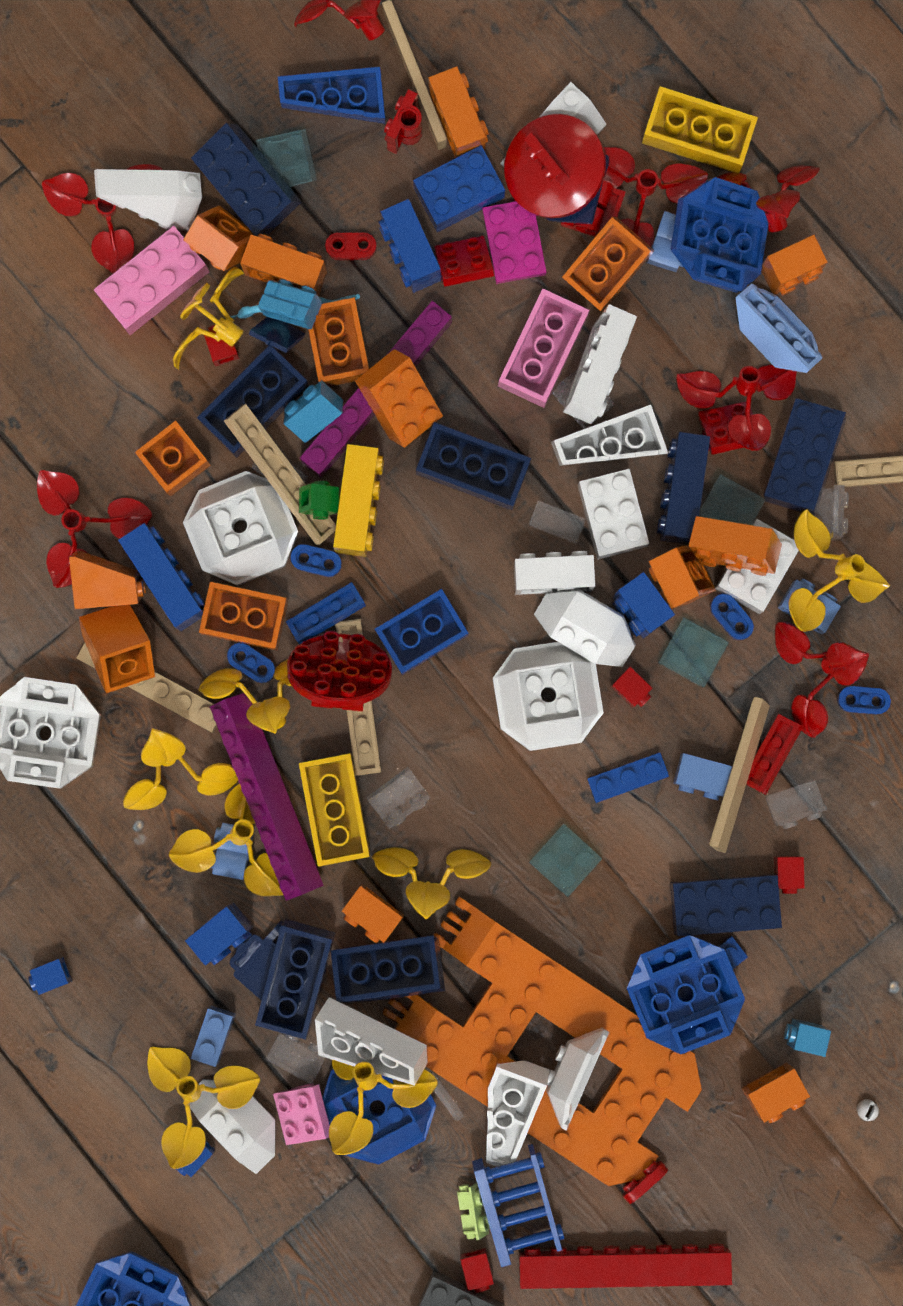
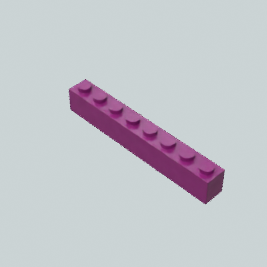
M431 301L388 354L395 349L410 357L416 367L452 324V316L435 302ZM359 388L343 406V414L326 426L300 457L301 462L321 479L347 449V444H351L375 416Z
M243 693L224 699L210 706V709L248 803L252 818L259 831L261 841L270 859V864L279 882L280 889L287 901L324 885L264 732L261 728L253 725L246 716L252 702Z

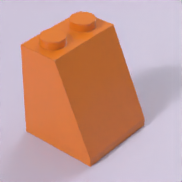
M76 551L69 557L75 609L138 604L144 597V593H147L146 583L137 570L83 551Z
M130 605L111 606L79 617L82 637L106 693L155 677L150 640Z

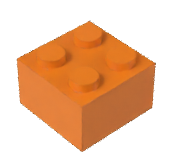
M218 205L197 215L183 241L190 245L189 247L192 251L202 254L210 260V264L213 267L225 271L241 262L251 234H254L246 225Z
M812 235L767 256L762 264L761 272L771 292L775 295L781 293L784 296L796 289L795 286L802 282L808 285L819 279L818 275L823 273V268L828 262L815 235Z
M174 421L135 452L170 497L211 466L177 421Z
M363 884L341 911L345 914L343 918L355 928L358 924L367 930L365 935L375 943H378L379 940L384 943L404 916V914Z
M787 1062L742 1087L754 1112L763 1123L767 1121L773 1123L783 1117L782 1113L790 1108L796 1110L806 1104L805 1100L810 1097L796 1070Z

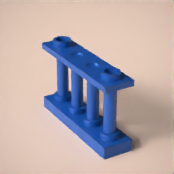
M533 1144L528 1145L530 1158L490 1169V1166L484 1167L482 1158L472 1161L475 1178L501 1267L511 1265L509 1255L514 1254V1250L554 1239L558 1252L562 1250L560 1240L565 1239L561 1224L555 1225L540 1169L545 1168L541 1152L535 1153ZM534 1168L537 1182L498 1193L496 1190L491 1191L489 1183L494 1182L493 1179ZM541 1192L543 1206L507 1216L503 1214L498 1215L496 1207L500 1206V1203ZM544 1216L548 1217L551 1228L549 1230L510 1240V1238L505 1239L503 1231L507 1230L508 1226Z

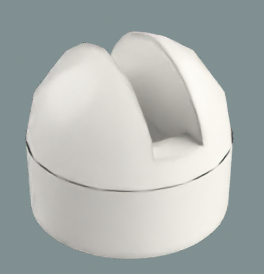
M865 1099L857 1105V1114L864 1121H873L879 1114V1108L872 1100ZM870 1105H872L874 1107L869 1117L867 1118L865 1117V1115L867 1114Z

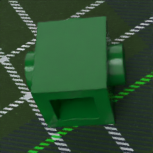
M315 481L314 483L299 487V513L313 515V519L326 520L330 515L338 513L340 501L339 487L329 486L327 481Z

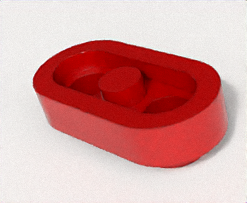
M364 232L334 233L327 238L325 243L328 256L334 260H368L374 256L377 249L374 237ZM365 241L368 243V247L361 249L359 243ZM335 242H341L343 244V246L340 249H335L333 247Z
M653 1160L648 1168L642 1170L645 1175L641 1179L636 1180L633 1178L632 1181L627 1182L623 1186L624 1193L622 1196L629 1204L638 1200L668 1172V1168L662 1161L656 1163Z

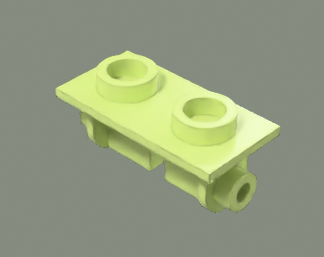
M477 1183L470 1187L469 1184L459 1185L457 1195L460 1210L469 1209L470 1213L461 1215L463 1234L467 1236V1239L476 1238V1240H480L489 1234L490 1227Z

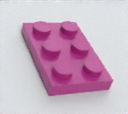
M517 202L483 207L482 212L496 284L546 275L536 215L525 210Z

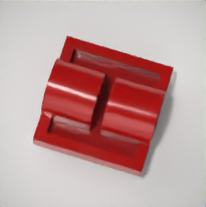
M409 89L405 97L402 95L399 97L395 106L397 113L394 119L390 118L384 129L387 150L397 154L402 143L414 145L422 137V116L418 109V93Z
M603 180L593 223L561 222V226L596 237L612 217L618 216L626 192L614 188L613 184Z
M484 235L434 246L444 287L494 276Z
M746 401L698 412L702 435L710 436L708 451L711 452V455L744 448L730 438L728 424L734 416H746Z

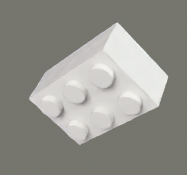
M630 469L579 481L578 489L597 560L645 548L649 545Z
M756 519L752 523L753 526L773 529L782 543L775 574L767 573L766 576H760L751 573V570L741 568V571H732L726 568L715 589L723 594L732 596L738 603L761 614L767 607L799 550L793 539Z
M587 551L572 552V555L563 557L561 552L546 553V556L542 558H535L533 553L520 554L519 559L514 561L515 595L545 594L547 592L580 589L583 592L593 591L595 588L594 555H588Z

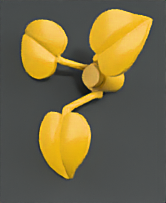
M238 267L231 268L225 274L210 299V302L212 304L215 303L226 320L222 317L218 320L199 305V303H202V297L210 287L208 283L204 284L195 293L192 301L185 306L180 315L182 320H185L192 310L196 308L216 324L213 328L216 334L203 330L200 327L191 332L179 345L174 354L173 364L176 369L179 370L181 357L188 344L200 334L214 338L218 342L223 340L233 347L244 333V330L233 323L235 320L229 316L219 302L222 291L238 276L244 275L243 271Z
M808 509L804 510L796 521L794 527L795 544L798 550L807 558L817 554L820 558L838 560L835 566V573L838 578L816 591L813 595L806 588L797 589L791 594L789 598V611L796 627L803 632L811 631L823 622L826 609L825 605L817 598L839 582L849 579V592L861 603L873 601L890 586L882 575L867 564L864 558L858 554L846 558L845 554L823 553L830 546V533L824 523L813 516Z
M288 659L275 668L274 678L279 680L277 683L278 697L257 702L243 683L239 682L243 676L241 671L233 668L221 669L209 675L201 683L199 691L208 698L220 699L230 695L236 687L240 688L253 704L246 713L248 720L263 730L276 733L278 729L286 724L285 716L290 709L289 701L282 697L283 685L291 686L287 677Z
M152 728L148 741L142 749L141 759L144 764L156 767V779L154 782L149 779H143L135 783L126 793L123 805L124 808L130 810H146L162 803L167 791L164 786L159 785L161 782V765L171 766L177 759L196 781H200L197 785V790L204 795L221 794L232 788L237 783L238 778L232 765L226 763L212 764L203 770L201 776L197 775L182 757L185 753L184 743L167 732Z
M240 784L230 791L225 800L224 807L227 816L231 819H239L226 837L211 845V839L207 833L199 829L188 830L178 837L169 852L170 859L178 867L189 872L198 873L210 869L215 864L216 857L212 850L219 848L229 840L239 846L246 844L249 861L252 864L244 872V883L248 890L259 896L283 895L275 872L270 864L268 854L263 853L256 861L254 860L253 842L250 838L254 833L252 824H255V821L252 818Z
M398 847L386 848L372 856L377 869L387 876L401 877L408 872L411 874L413 882L407 885L406 896L416 912L425 919H428L449 902L450 892L444 885L452 872L459 878L469 879L483 874L491 867V862L479 853L466 849L451 852L446 858V863L450 867L447 868L440 884H430L429 881L424 883L417 880L416 871L413 867L418 865L419 860L413 852Z
M150 1047L147 1066L151 1082L157 1089L163 1092H170L176 1087L178 1094L184 1100L183 1104L185 1105L187 1126L179 1122L174 1123L166 1128L163 1133L161 1146L169 1166L173 1169L188 1166L201 1155L205 1148V1132L199 1127H192L190 1102L197 1101L202 1091L218 1093V1102L223 1107L228 1109L241 1108L251 1100L260 1083V1077L254 1071L241 1066L224 1067L214 1075V1083L217 1088H211L204 1084L199 1085L193 1077L188 1076L191 1071V1061L186 1053L176 1048Z
M332 1060L334 1072L338 1077L344 1080L355 1079L358 1085L359 1105L358 1115L351 1111H346L338 1114L332 1120L329 1127L332 1152L337 1155L352 1154L360 1151L370 1142L373 1136V1124L370 1120L362 1118L364 1114V1090H371L377 1085V1082H380L386 1087L393 1089L392 1097L398 1105L405 1108H413L422 1104L437 1087L438 1081L435 1076L424 1069L415 1086L393 1079V1083H389L382 1078L381 1074H376L373 1066L368 1062H360L354 1067Z

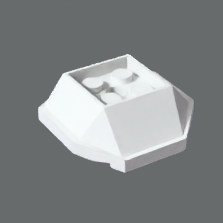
M247 471L198 490L183 521L201 569L237 586L285 567L299 533L288 506L266 478ZM239 520L247 522V528L242 533L234 531V524Z
M559 642L513 649L493 677L500 728L529 751L582 743L604 713L596 664ZM545 688H551L555 692L554 701H543L541 691Z
M23 677L16 685L0 696V769L7 781L61 789L93 767L101 714L78 685ZM44 726H48L52 732L51 737L46 741L40 737V730Z

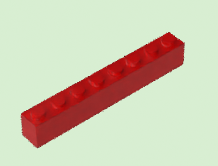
M685 1244L680 1249H672L671 1245H657L656 1249H645L643 1245H632L630 1249L619 1250V1246H604L603 1250H593L591 1246H579L577 1250L567 1251L566 1247H562V1250L558 1252L556 1247H551V1251H540L539 1247L524 1248V1251H519L520 1289L732 1285L731 1251L729 1248H724V1244H709V1248H698L696 1244Z

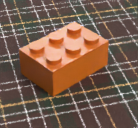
M456 66L428 77L429 95L454 157L457 158L481 145L485 151V146L488 142L487 135H489L484 120L479 121L477 113L479 108L474 96L469 97L467 89L469 88V83L465 73L460 74Z
M612 217L562 278L597 309L603 311L655 250L617 217Z
M251 234L240 262L245 276L268 283L270 280L279 282V279H283L299 289L302 286L310 287L317 292V296H319L327 275L325 262L321 260L322 257L310 251H307V254L299 252L297 247L289 243L279 245L274 243L271 237L259 234L258 237Z
M355 297L323 303L318 315H316L312 329H308L318 381L322 380L329 387L355 382L356 379L369 370Z
M395 349L355 380L388 438L404 448L431 427L434 422L443 417L410 357Z
M696 516L689 547L698 560L701 561L702 565L716 567V564L725 565L727 569L732 571H741L742 568L751 570L753 574L766 576L767 573L775 574L782 543L771 528Z
M689 545L676 547L649 561L651 577L655 582H659L662 589L660 595L670 605L671 609L689 604L716 591L705 566L701 564V561L698 560Z
M210 582L199 633L205 636L278 651L289 600L285 597Z

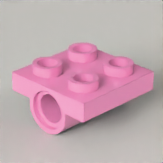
M305 1084L273 1094L286 1145L329 1138L330 1126L319 1084Z

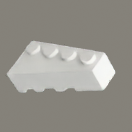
M608 304L592 326L563 410L564 413L589 424H592L597 416L602 417L607 403L604 402L606 395L608 396L613 388L614 381L612 380L621 365V357L628 344L637 316Z
M651 405L551 441L559 466L668 454Z
M330 997L315 1018L318 1055L354 1067L360 1062H368L373 1066L376 1074H381L382 1076L414 1086L428 1063L427 1045Z

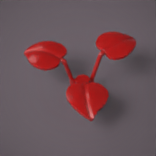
M311 0L301 9L294 23V26L297 27L298 24L312 21L319 17L327 7H333L345 19L353 23L356 29L361 28L368 41L378 38L385 31L377 17V8L381 0H360L351 5L346 11L332 0Z
M603 147L605 155L609 156V166L603 180L613 184L616 189L622 185L623 181L626 183L637 181L636 190L641 195L636 220L626 218L621 221L651 247L655 237L654 229L649 223H640L646 196L652 195L658 186L662 190L666 189V196L671 202L678 204L679 198L707 180L708 173L692 165L672 164L662 171L661 179L658 178L655 171L645 169L639 174L630 177L635 170V162L632 155L621 148Z
M140 164L129 167L126 170L163 169L156 165ZM63 173L42 181V188L47 201L61 215L77 216L82 210V204L95 205L97 212L102 217H106L109 232L103 231L98 233L91 245L92 254L101 266L114 274L132 259L134 241L131 234L125 229L116 231L113 229L111 216L117 211L116 205L99 197L93 200H85L88 194V186L81 176L74 173Z
M799 165L784 169L777 175V182L783 183L781 191L776 194L763 196L756 201L757 208L765 212L769 232H778L788 226L786 218L789 217L791 210L800 200V193L794 190H786L789 185L799 186L810 181L818 174L820 167ZM733 172L717 177L751 189L748 182H745L747 179L746 174Z
M773 365L763 366L759 369L753 366H746L740 370L739 377H733L732 382L721 392L720 380L710 372L695 371L677 374L676 380L681 396L687 403L697 408L712 407L716 397H723L736 385L739 393L747 397L746 416H734L728 424V434L736 444L751 451H758L768 443L771 435V425L769 420L762 414L750 415L752 395L757 390L758 392L763 391L764 395L771 400H784L788 398L794 391L797 371L775 368Z
M39 471L37 494L40 505L48 514L53 516L63 513L61 522L69 530L68 535L72 541V546L67 543L56 544L47 554V569L55 588L72 585L69 557L76 551L86 552L83 549H76L77 540L75 532L84 530L87 522L111 523L110 530L112 534L120 539L143 523L147 525L152 518V512L145 504L131 498H119L111 502L108 506L110 518L86 517L83 513L70 507V505L78 500L80 494L79 485L72 476L61 472Z
M780 621L775 626V644L781 658L790 664L800 663L803 657L806 659L822 658L821 667L828 674L809 693L808 698L799 694L792 702L791 710L794 721L803 727L801 730L803 733L815 738L825 730L828 723V714L824 705L818 700H813L815 694L832 678H835L839 684L845 686L855 683L867 665L869 653L860 651L849 644L836 642L828 648L827 652L809 654L807 651L810 648V641L807 635L795 625Z

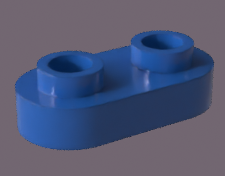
M302 544L295 547L291 553V562L300 571L324 577H333L342 568V561L339 555L330 550ZM302 554L309 556V560L306 563H302L299 560ZM327 560H332L334 566L331 569H326L324 563Z
M720 594L712 600L710 611L730 637L735 640H744L752 634L754 629L753 621L732 596ZM720 603L727 605L726 612L719 610L718 606ZM736 623L743 624L744 630L742 632L736 631Z
M236 643L229 648L227 659L231 666L258 683H267L273 679L275 665L270 659L244 643ZM239 652H244L246 655L243 661H238L236 658ZM260 666L267 667V673L265 675H260L258 673V668Z
M849 686L839 692L837 703L845 712L877 715L889 709L891 699L889 694L880 688ZM847 695L854 697L853 704L846 702ZM873 697H877L880 700V704L877 707L872 704Z

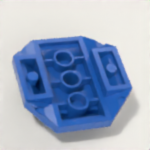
M714 177L678 199L670 250L693 280L738 293L742 292L748 287L747 285L761 274L768 221L764 210L756 206V201L760 198L758 191Z
M692 935L642 953L627 986V991L646 1038L679 1054H684L731 1035L745 1001V996L726 950ZM683 986L690 987L694 993L693 998L683 1000L679 996V989Z
M334 1069L330 1071L322 1097L329 1126L334 1117L342 1112L351 1111L356 1115L359 1113L358 1085L355 1079H341L336 1075ZM382 1076L389 1083H393L392 1078ZM377 1082L373 1089L364 1090V1114L362 1118L372 1122L373 1136L363 1149L345 1156L379 1165L425 1141L437 1105L433 1096L430 1094L419 1106L405 1108L394 1101L392 1097L393 1089L386 1087L380 1082ZM376 1100L382 1101L385 1105V1110L382 1113H375L371 1110L370 1104Z
M132 1251L98 1261L76 1306H127L130 1303H134L137 1306H192L179 1274Z

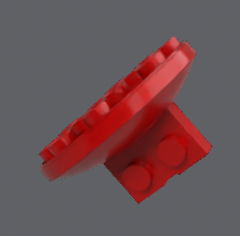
M564 114L542 116L524 126L512 140L504 163L505 180L512 197L528 212L544 218H562L584 208L599 191L606 170L605 152L597 134L585 122Z
M328 631L324 635L308 639L295 647L287 661V677L291 686L300 695L311 700V706L342 708V710L363 712L364 703L376 699L388 688L392 678V663L382 648L365 639L363 635L338 634L335 631ZM339 637H342L343 642H339Z

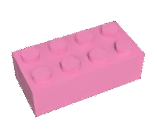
M175 226L171 227L94 289L101 301L129 335H132L209 273L207 265L197 253L191 250L190 245L183 241L184 237Z
M542 289L499 379L498 387L545 408L585 324L589 310Z

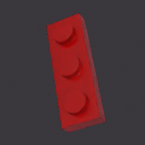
M780 714L777 715L754 757L747 786L764 795L767 794L803 729L800 724Z

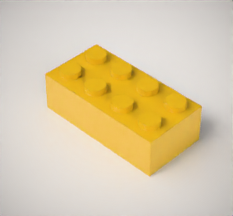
M660 86L642 144L730 172L739 173L743 166L758 117Z
M347 444L333 545L336 553L367 557V551H372L374 536L373 533H370L371 525H376L377 510L373 505L374 500L379 501L381 489L380 481H377V475L383 474L384 467L383 456H380L378 448Z
M352 754L299 763L318 867L370 857Z

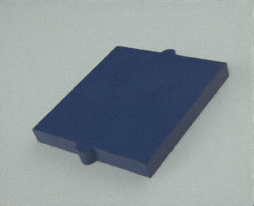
M270 317L263 319L249 332V335L265 342L266 345H271L285 353L300 342L306 334L290 326L289 323H284Z

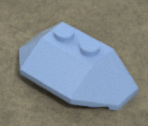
M751 283L736 297L740 331L775 368L807 373L822 359L813 333L777 295L760 289Z

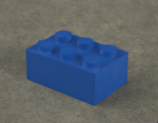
M482 145L413 180V188L437 233L479 212L483 207H488L505 198V189Z
M407 199L380 211L379 230L384 241H390L391 243L389 244L390 254L395 265L399 263L401 265L399 269L404 286L406 288L410 287L412 292L415 293L440 282V266L410 200Z
M644 572L619 589L612 597L615 600L612 603L615 610L622 615L625 614L630 621L627 624L629 629L636 637L640 635L642 639L675 615Z
M442 589L375 628L376 633L402 675L469 635Z
M233 903L221 910L186 939L185 942L205 966L210 962L216 965L232 952L229 949L231 945L236 948L252 935L249 930L254 926L237 905Z

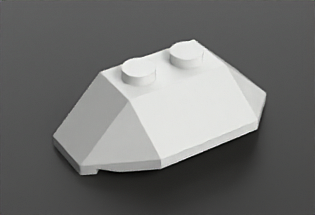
M580 589L547 592L534 613L552 639L595 664L623 667L636 646L624 615Z
M599 1028L567 1041L565 1046L561 1045L555 1057V1060L558 1061L554 1071H549L546 1092L559 1126L566 1131L609 1035V1031L604 1028Z
M203 1079L199 1083V1085L204 1084L207 1087L217 1088L214 1080ZM202 1091L197 1101L190 1102L191 1110L199 1122L238 1162L257 1174L275 1156V1118L254 1096L243 1107L228 1109L218 1102V1093Z

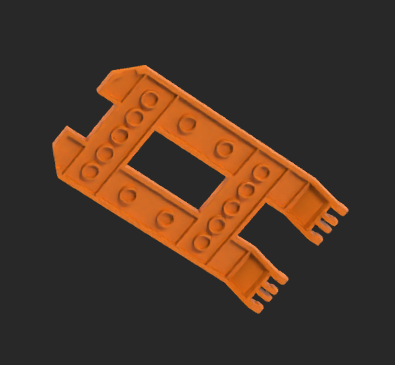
M459 896L455 901V905L462 910H466L470 915L465 922L452 911L448 912L446 916L461 926L460 930L444 920L440 924L442 928L455 934V938L450 944L438 933L433 935L439 938L441 948L491 982L463 1026L439 1011L420 995L405 996L412 1000L408 1009L396 999H390L388 1003L404 1014L402 1018L386 1007L383 1010V1014L398 1023L394 1028L395 1030L427 1045V1068L487 1107L488 1086L497 1064L517 1062L510 1058L508 1054L536 1012L575 1038L599 1028L609 1031V1035L600 1055L621 1069L594 1110L591 1111L578 1103L566 1131L559 1126L545 1089L528 1134L607 1186L630 1182L633 1178L636 1180L641 1179L645 1175L642 1170L648 1168L652 1161H656L659 1156L638 1142L664 1100L667 1098L688 1112L702 1091L695 1054L692 1051L679 1054L647 1039L638 1015L533 947Z

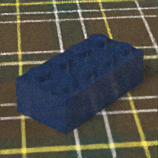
M225 123L191 157L255 236L259 234L268 236L302 203L237 124Z
M269 345L197 418L217 440L238 458L245 449L225 424L224 420L242 405L246 404L264 429H266L284 411L288 403L295 400L309 385L307 380L280 353Z
M795 399L764 494L765 502L799 512L808 509L815 516L846 422V412Z
M434 422L416 468V475L513 510L531 458Z
M679 432L676 438H672L669 443L667 458L672 459L664 474V483H668V487L662 493L660 508L664 509V515H661L658 519L656 531L657 534H661L660 541L689 545L695 518L700 513L710 436Z
M770 874L670 882L674 935L676 936L782 928L778 875Z
M289 919L284 920L280 928L255 1026L306 1040L312 1025L335 932Z
M434 935L331 950L336 1001L344 1005L445 991L439 938Z

